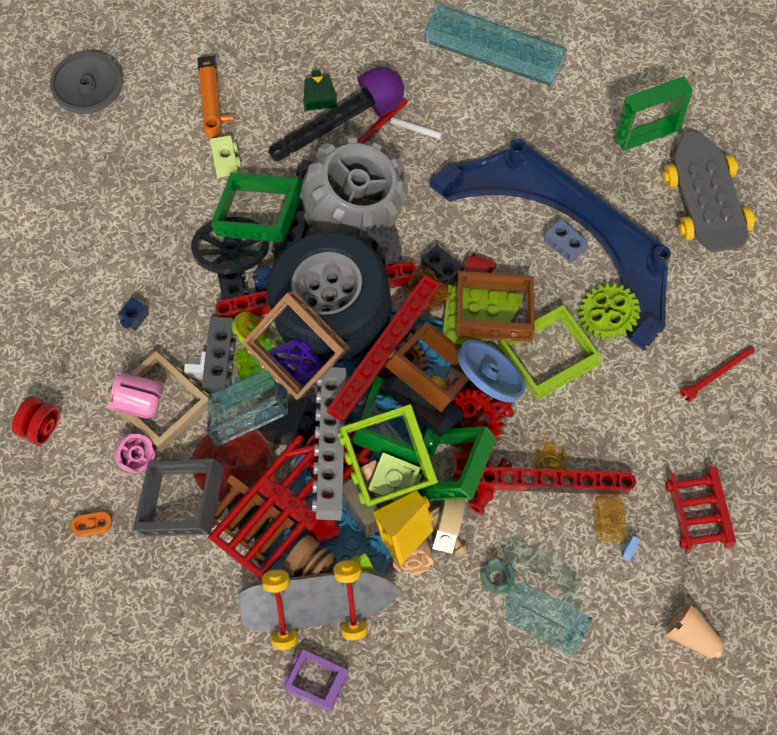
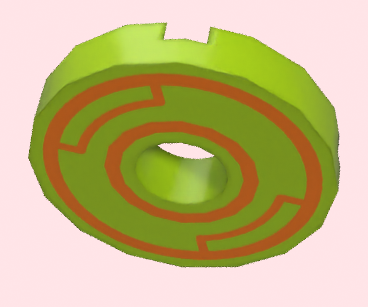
M239 313L232 321V331L234 335L236 334L239 337L238 340L242 343L251 333L247 327L253 331L262 320L253 313ZM267 330L257 339L260 344L267 339Z

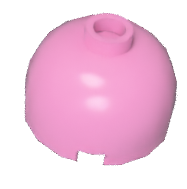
M128 434L120 438L114 448V459L117 465L122 470L130 473L145 471L148 462H153L155 457L152 441L141 434Z

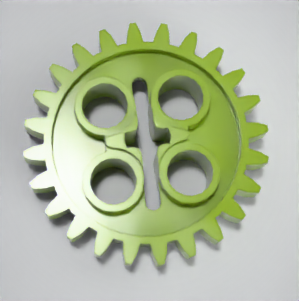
M607 283L606 288H603L601 285H599V290L592 288V295L586 293L588 299H582L584 305H579L581 311L578 312V315L581 317L579 321L583 324L584 331L587 330L589 336L594 334L595 339L601 336L602 341L609 337V340L612 341L613 336H616L619 340L620 334L627 336L626 330L633 331L631 325H637L635 319H640L638 312L641 310L638 306V299H636L634 293L631 294L629 288L625 290L624 285L617 288L616 283L610 287ZM620 303H624L623 306H617ZM601 317L600 320L594 321V319Z

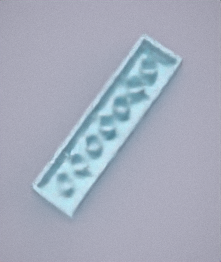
M441 4L437 5L425 28V43L550 87L554 86L566 60L567 48Z

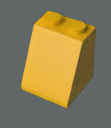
M417 490L373 512L381 540L399 565L403 564L433 531L431 523L433 517L428 510L430 504L425 496L422 497Z

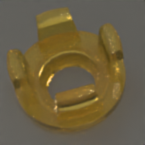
M547 442L544 444L542 452L539 449L536 451L534 465L537 469L565 470L567 466L566 458H568L567 450L562 449L560 454L555 451L554 442Z

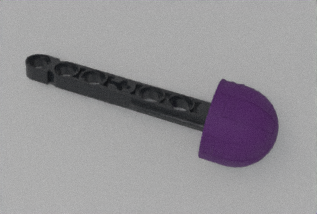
M386 67L372 68L357 77V81L362 92L286 136L283 141L280 140L270 146L268 152L272 160H283L290 153L298 151L370 107L380 118L399 106L404 96V84L401 77L394 70ZM352 105H357L356 108L349 109ZM337 114H342L341 117L334 118ZM312 132L309 136H304L305 133ZM297 141L294 145H289L290 142ZM281 150L279 154H274L275 151Z

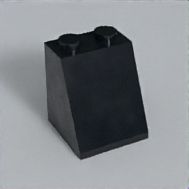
M304 397L299 400L294 399L261 406L254 417L253 424L267 441L288 446L296 436L301 435L303 440L300 445H297V448L306 446L307 441L315 434V426L319 425V421H316V406L310 398Z

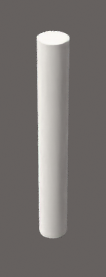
M392 117L390 124L437 139H441L442 132Z

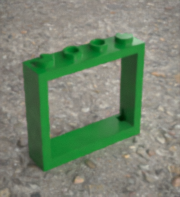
M685 76L625 97L615 136V143L619 144L623 151L681 130L693 92ZM671 100L666 118L632 129L636 112Z
M230 173L211 222L215 235L237 239H253L256 241L285 242L300 200L302 186L299 178ZM236 191L287 194L277 225L225 221Z
M377 376L373 381L359 421L370 418L377 395L394 400L380 389L386 379ZM426 427L423 437L426 450L431 448L434 441L432 434H435L428 427ZM366 428L355 431L351 443L380 454L386 453L420 467L414 447Z
M485 426L451 428L442 437L432 434L434 441L431 448L427 449L430 451V461H432L440 444L474 443L459 481L438 482L417 490L422 497L425 496L427 500L473 499L497 438ZM420 467L419 474H422L419 482H422L424 480V476Z

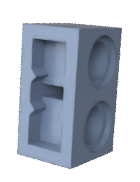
M562 219L546 232L544 239L547 244L569 263H573L583 254L588 244L583 235L578 234L569 223H565Z

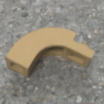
M441 500L442 508L432 545L433 549L453 553L462 523L466 500Z

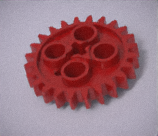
M469 389L467 392L462 391L450 403L465 414L462 419L464 426L460 421L452 428L485 426L489 428L497 438L496 442L501 440L498 435L504 434V431L500 428L506 426V424L501 422L505 418V416L500 415L503 408H497L496 406L499 404V401L493 403V397H487L485 392L480 393V389L474 391ZM471 403L474 405V411L471 409ZM485 416L489 418V423L486 422ZM474 443L456 444V446L463 444L462 450L464 451L469 448L470 453Z

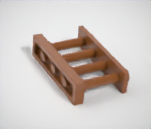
M232 475L227 480L231 485L230 491L215 510L213 528L216 525L218 526L220 522L217 520L236 495L239 496L241 493L245 495L250 489ZM256 494L224 532L234 538L236 534L233 531L252 506L258 505L261 507L265 500ZM271 506L240 544L250 550V541L266 520L271 519V517L276 519L281 512ZM287 518L253 559L259 564L262 561L266 562L268 559L264 555L281 533L287 529L292 531L297 524Z

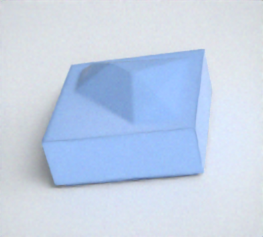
M633 536L623 546L624 555L622 559L626 561L631 560L640 543L639 538Z

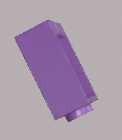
M302 650L301 654H297L292 665L294 668L292 672L287 673L283 681L285 692L331 713L349 676V671L306 650ZM305 660L337 674L325 700L293 686Z

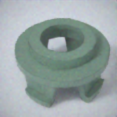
M499 558L489 560L481 572L482 585L487 591L494 594L507 592L514 583V568L511 564L508 565L503 561H499ZM494 571H499L503 573L505 580L503 584L497 586L491 583L490 575Z

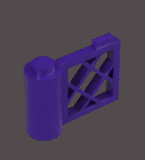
M300 338L293 339L268 350L302 387L327 362H322L311 350V346ZM297 345L302 352L291 350V348ZM277 353L287 354V358L279 357ZM290 355L301 357V360L289 359ZM303 358L310 359L313 363L303 362ZM288 364L298 366L299 368L292 370Z

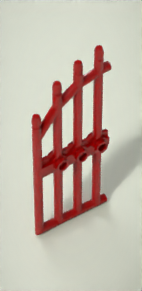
M354 431V432H351V433L349 434V438H350V441H351V442H352V439H353V436H354L355 431ZM301 435L293 439V442L285 448L207 537L261 581L262 576L272 568L302 531L306 528L311 532L320 522L319 519H316V512L312 511V506L304 501V498L313 489V480H317V474L308 481L297 495L288 489L291 483L315 457V444L297 448V445H300L303 440ZM363 448L359 453L355 452L359 465H367L371 462L366 457L371 450ZM305 455L282 483L272 476L287 458ZM351 464L343 471V481L348 479L353 472ZM257 492H260L267 500L229 543L225 542L219 537ZM323 495L325 498H331L330 495ZM273 504L282 509L283 512L244 556L235 550L237 545ZM291 516L298 522V525L259 569L251 560L285 520Z

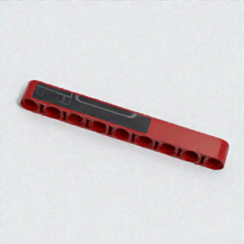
M485 467L477 490L624 495L635 487L636 478L628 472ZM463 470L458 476V481L460 480ZM489 475L492 478V482H487L483 476ZM503 476H509L512 483L506 482ZM523 477H529L531 479V483H526L523 480ZM543 477L550 479L551 484H546L543 481ZM563 478H567L570 481V485H566L563 482ZM582 479H587L590 486L585 485ZM602 479L608 481L609 487L603 485ZM621 480L626 481L628 487L623 486Z

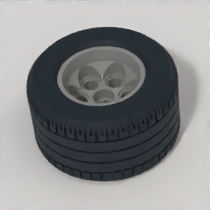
M320 232L319 234L316 233L305 236L300 240L298 239L297 242L295 241L281 252L275 260L267 281V299L271 310L288 292L295 290L308 305L316 304V306L311 308L350 346L337 362L356 358V356L362 355L373 347L389 324L392 301L385 265L377 252L369 244L346 233ZM347 290H352L350 293H345ZM289 305L274 321L279 335L285 343L296 338L304 340L311 346V350L322 362L328 361L335 354ZM297 345L291 348L292 350L302 352Z

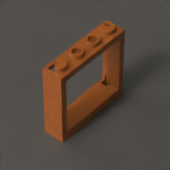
M458 271L456 285V337L533 341L535 332L534 276ZM463 288L526 292V324L463 320Z
M428 322L422 327L418 325L409 334L405 341L390 354L389 358L391 360L386 368L440 412L445 409L469 380L457 358L459 347ZM419 339L463 373L448 392L404 357V354Z

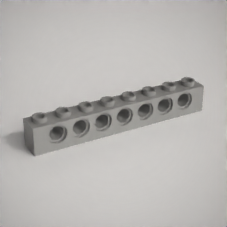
M331 367L317 382V386H321V391H317L316 403H320V409H316V421H319V426H315V438H319V444H315L314 456H318V462H314L313 474H317V480H313V493H317V497L312 500V511L316 512V519L341 521L344 445H340L337 434L340 433L339 429L344 427V423L326 412L327 406L331 405L346 384V368ZM330 458L332 459V461H326L324 459ZM329 476L332 479L327 480L324 477ZM323 495H330L331 498H325Z

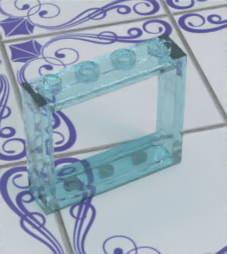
M263 369L210 394L208 399L207 433L216 447L287 415V389L282 384L277 383L268 370ZM275 386L274 397L223 420V410ZM219 395L220 398L216 401L214 397Z
M522 582L520 588L515 587L507 608L506 615L509 616L507 623L574 657L592 621V617Z

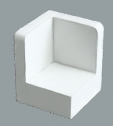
M202 351L201 357L188 358V364H185L184 367L186 378L203 379L206 351Z

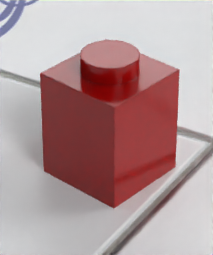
M320 520L311 532H307V535L312 536L323 546L339 537L340 532L334 520Z

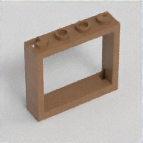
M295 290L288 292L242 342L249 350L248 353L255 356L259 361L260 366L268 370L273 375V379L277 383L282 384L287 389V393L289 395L292 394L296 400L304 397L350 348ZM288 305L335 352L304 387L257 341Z

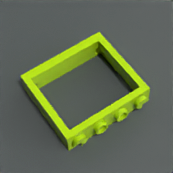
M564 305L556 309L552 308L544 316L536 317L534 334L561 320L586 354V359L537 386L510 349L511 346L520 341L500 340L499 342L500 350L517 367L524 379L525 386L536 401L599 366L602 360L599 352Z
M411 404L339 429L340 433L337 436L340 445L345 446L347 453H344L347 465L351 464L353 472L351 477L354 485L358 484L360 490L357 493L361 504H365V507L438 483ZM403 415L425 481L370 499L348 433Z

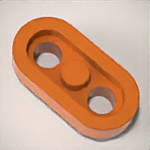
M105 512L77 516L71 522V529L78 537L106 533L112 527V519ZM101 521L106 522L104 526H99V523ZM86 525L84 530H79V526Z

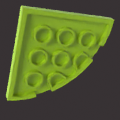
M448 285L443 335L459 348L467 340H479L485 343L492 340L456 337V286ZM463 288L462 319L511 323L518 314L522 294L488 289Z

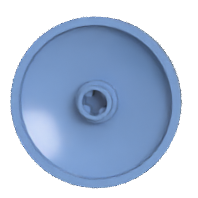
M467 340L458 349L457 358L462 370L483 392L503 402H515L524 394L525 382L521 373L513 362L498 349L479 340Z

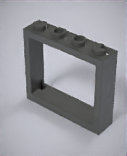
M209 457L205 459L189 458V460L173 459L172 461L159 460V462H148L133 530L147 537L210 535L224 466L217 462V459H210ZM207 473L198 520L153 522L163 475Z

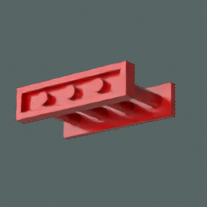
M710 467L704 477L676 481L675 474L670 473L665 481L667 492L671 493L681 535L679 537V545L681 549H684L685 554L691 552L692 545L719 541L724 544L725 549L733 548L736 539L717 467ZM702 485L710 489L709 496L682 500L678 490L680 488ZM703 504L714 505L715 512L713 515L685 518L683 507ZM714 522L719 525L720 531L717 534L696 537L689 536L687 527Z

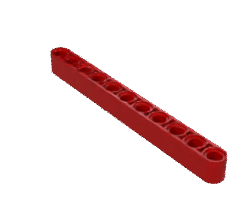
M411 262L385 266L387 275L393 277L388 279L390 289L410 285L416 280V266ZM267 291L224 299L215 306L217 317L233 319L242 312L261 316L271 311L267 299Z

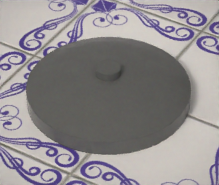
M80 52L68 56L55 67L50 78V89L53 98L63 109L77 114H90L103 110L117 98L121 89V76L116 64L107 56L95 52Z

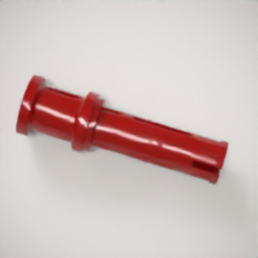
M502 458L497 467L511 468L512 463L506 464L508 460ZM478 490L477 496L473 501H470L468 506L475 512L483 515L489 501L494 499L493 493L495 490Z

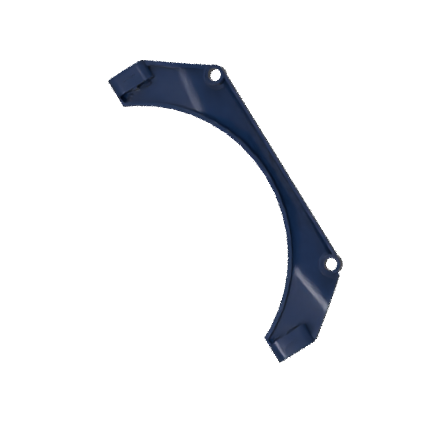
M514 139L511 141L509 149L483 159L455 164L450 162L431 180L429 187L449 202L474 196L504 195L536 201L566 214L590 232L602 245L617 270L621 284L624 285L625 290L629 288L631 294L634 293L636 299H638V306L641 310L638 312L640 319H635L637 325H631L633 331L626 330L627 336L625 337L644 351L646 346H649L658 337L657 334L661 333L665 328L667 264L671 256L670 249L542 156L523 140Z

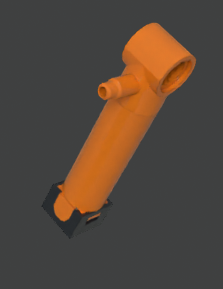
M215 56L197 57L203 129L208 138H217L222 132L221 122L235 120V116L229 114L220 115Z

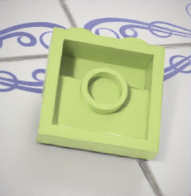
M382 453L368 492L381 496L419 483L422 474H419L420 467ZM410 493L395 497L387 501L392 503Z

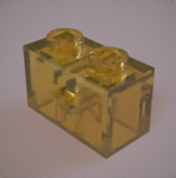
M598 499L596 506H593L594 518H598V525L595 526L596 537H600V543L625 542L627 532L623 499Z

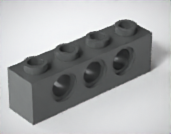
M210 317L202 379V389L208 394H227V388H231L229 371H233V359H231V354L235 353L233 336H237L232 331L231 324L233 318ZM221 337H226L225 340H218ZM219 354H224L221 358L216 357ZM217 371L222 372L220 375H214Z

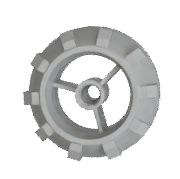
M354 135L344 137L341 145L333 146L332 144L325 143L319 148L314 162L309 165L304 176L300 192V198L303 201L305 211L303 217L307 224L312 226L318 234L320 232H341L342 234L353 235L354 233L359 235V230L366 232V229L369 228L370 231H373L374 227L377 228V231L384 227L386 232L395 223L407 196L408 186L401 182L399 178L404 168L399 159L390 160L381 152L384 144L376 140L372 146L358 143L357 138ZM329 178H332L342 190L340 197L330 186ZM362 199H380V202L376 204L360 206Z

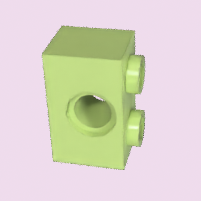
M231 135L210 139L217 178L230 176V173H238L237 168L241 167L239 157H235V153L238 150L236 142H232Z

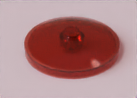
M225 426L210 432L199 442L193 454V458L205 459L206 457L217 459V462L224 466L217 500L220 502L230 491L231 485L227 480L231 475L248 488H251L272 464L271 454L264 439L253 430L242 426ZM193 473L197 485L203 491L207 473ZM244 494L236 495L232 502L241 499Z

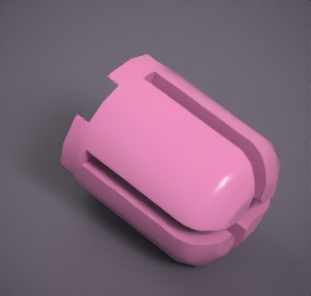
M118 371L112 386V401L108 402V409L145 419L152 418L157 413L158 405L161 401V384L155 380Z

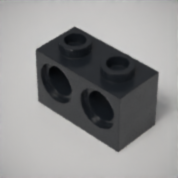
M437 244L421 258L423 272L427 275L431 274L436 282L446 288L457 281L458 271H464V266Z
M244 271L234 274L217 273L222 300L248 295L247 285H242V281L245 280Z

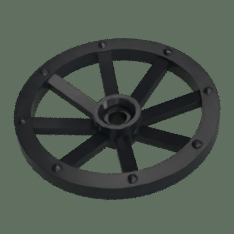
M226 217L225 220L228 222L259 224L252 219L244 217ZM211 222L201 227L191 242L192 255L196 263L210 272L219 274H234L253 268L265 258L270 245L269 241H256L253 239L240 244L242 239L224 237V241L220 242L207 235L213 231ZM203 239L219 249H199V245ZM262 241L259 251L245 250V248ZM205 255H221L213 262L203 257ZM238 256H251V258L240 263ZM226 259L232 260L234 264L222 265L221 263L224 262Z

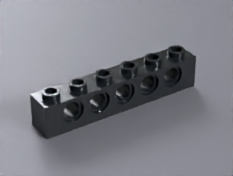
M303 159L301 166L297 167L296 176H298L297 178H299L301 186L309 165L314 161ZM301 198L296 208V211H301L295 212L290 225H295L296 227L289 228L285 242L273 243L272 253L275 255V260L288 246L295 241L297 242L298 239L304 238L306 235L308 224L303 217L305 211Z

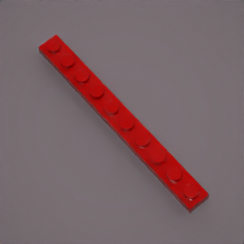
M426 275L423 276L328 407L326 413L343 423L390 359V354L397 349L439 290L440 283Z

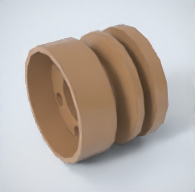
M307 535L292 549L284 562L283 570L292 577L331 573L337 561V555L334 553L329 554L328 548H323L319 551L320 542Z

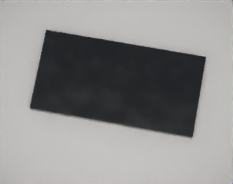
M395 374L382 383L380 387L402 407L411 404L415 417L439 437H442L465 416L463 412L451 403L440 412Z

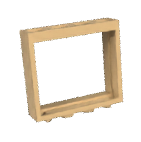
M155 351L131 374L143 377L159 363L199 401L160 437L137 416L116 412L139 434L149 438L152 441V446L161 453L210 408L211 404L210 396L204 390L200 391L191 378L187 379L184 377L183 371L178 366L173 367L166 355H160ZM112 391L105 396L107 404L112 401Z

